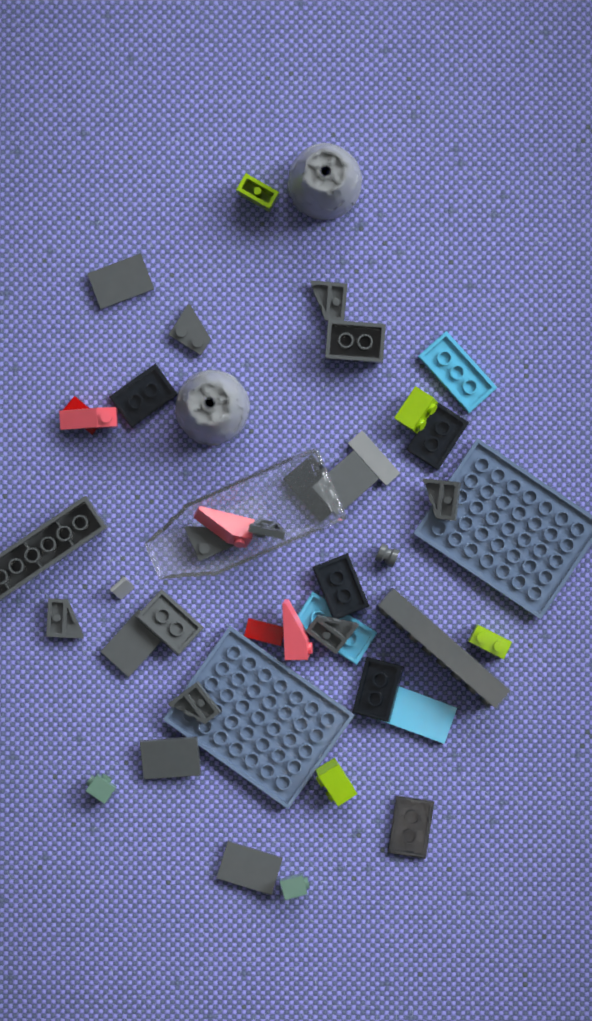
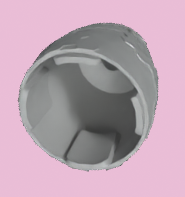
M331 143L315 144L303 150L291 164L287 183L288 194L299 212L313 219L333 220L346 214L356 204L360 196L362 174L355 158L340 146ZM322 167H329L331 169V174L328 177L320 174Z
M204 370L190 376L181 386L176 398L175 415L180 427L191 440L208 446H218L232 440L244 428L250 411V401L247 391H245L234 376L224 371ZM207 398H213L216 401L212 409H208L204 405Z

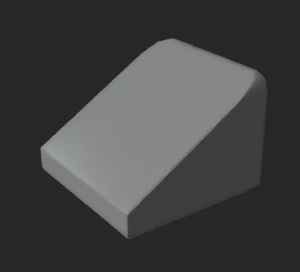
M123 577L110 590L119 599H123L135 587L127 577Z

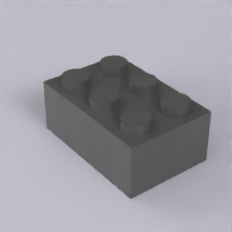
M328 320L325 360L382 364L386 324Z

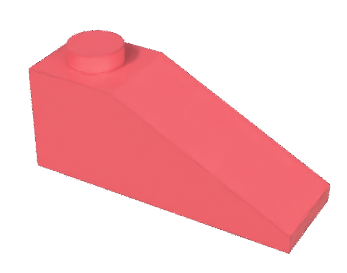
M116 407L59 411L60 430L118 428Z
M199 506L194 513L193 518L228 544L238 548H247L252 540L253 533L248 531L249 525L254 522V519Z
M285 599L282 603L285 660H308L310 654H313V643L310 642L309 635L290 600Z

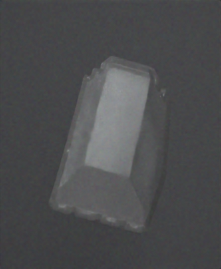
M314 448L300 452L185 504L175 516L169 519V522L162 529H159L145 543L159 579L216 576L346 520V513L342 504L335 505L334 501L339 499L334 485L327 487V483L331 482V478L326 467L319 468L320 465L324 464L319 451ZM202 506L254 519V522L259 519L278 522L282 526L283 531H286L285 540L269 536L260 538L254 536L253 533L252 540L247 548L233 546L199 562L184 527H205L193 518L197 508Z

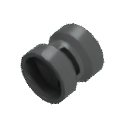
M382 543L375 560L378 562L384 561L387 566L392 568L400 550L395 548L388 549V545Z

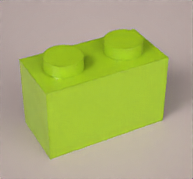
M245 173L236 189L238 195L268 212L272 210L279 197L278 191Z
M415 386L394 419L417 434L424 429L429 415L436 411L438 402L434 397Z
M478 624L475 625L468 639L472 644L502 659L505 658L512 644L511 641Z
M335 757L315 769L318 774L316 780L321 788L325 786L328 790L325 794L330 802L335 801L337 806H340L357 795L354 786Z

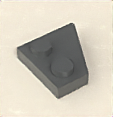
M311 280V286L324 320L344 321L348 284Z
M188 304L170 331L169 336L197 354L202 355L211 338L191 305Z
M423 478V483L426 485L436 519L456 521L461 483Z
M259 519L249 525L248 532L254 533L256 537L265 538V536L285 540L286 531H283L282 526L278 522Z
M184 527L199 562L234 546L225 542L207 527Z
M48 598L46 637L84 638V634L68 599Z
M317 615L306 629V632L337 654L359 624Z
M199 681L168 703L170 707H175L204 724L221 712Z

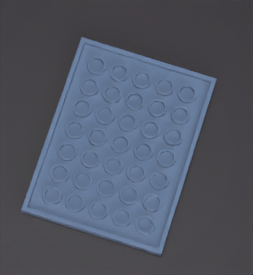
M477 438L448 480L461 483L457 520L436 519L433 506H431L413 534L541 619L592 544V515Z
M229 626L184 689V691L199 681L221 712L204 724L195 717L188 716L183 711L173 707L163 720L186 737L197 736L200 747L289 809L355 714L232 626Z

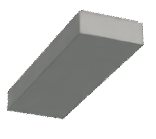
M363 431L348 442L351 448L385 486L400 474Z

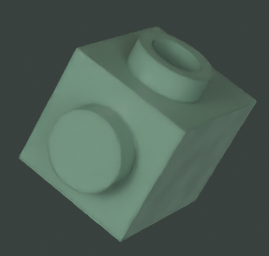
M98 773L96 777L92 775L86 783L88 786L86 792L105 804L117 786L111 782L112 778L108 775Z
M303 873L280 879L285 900L307 895V889L310 888L308 878L303 877Z

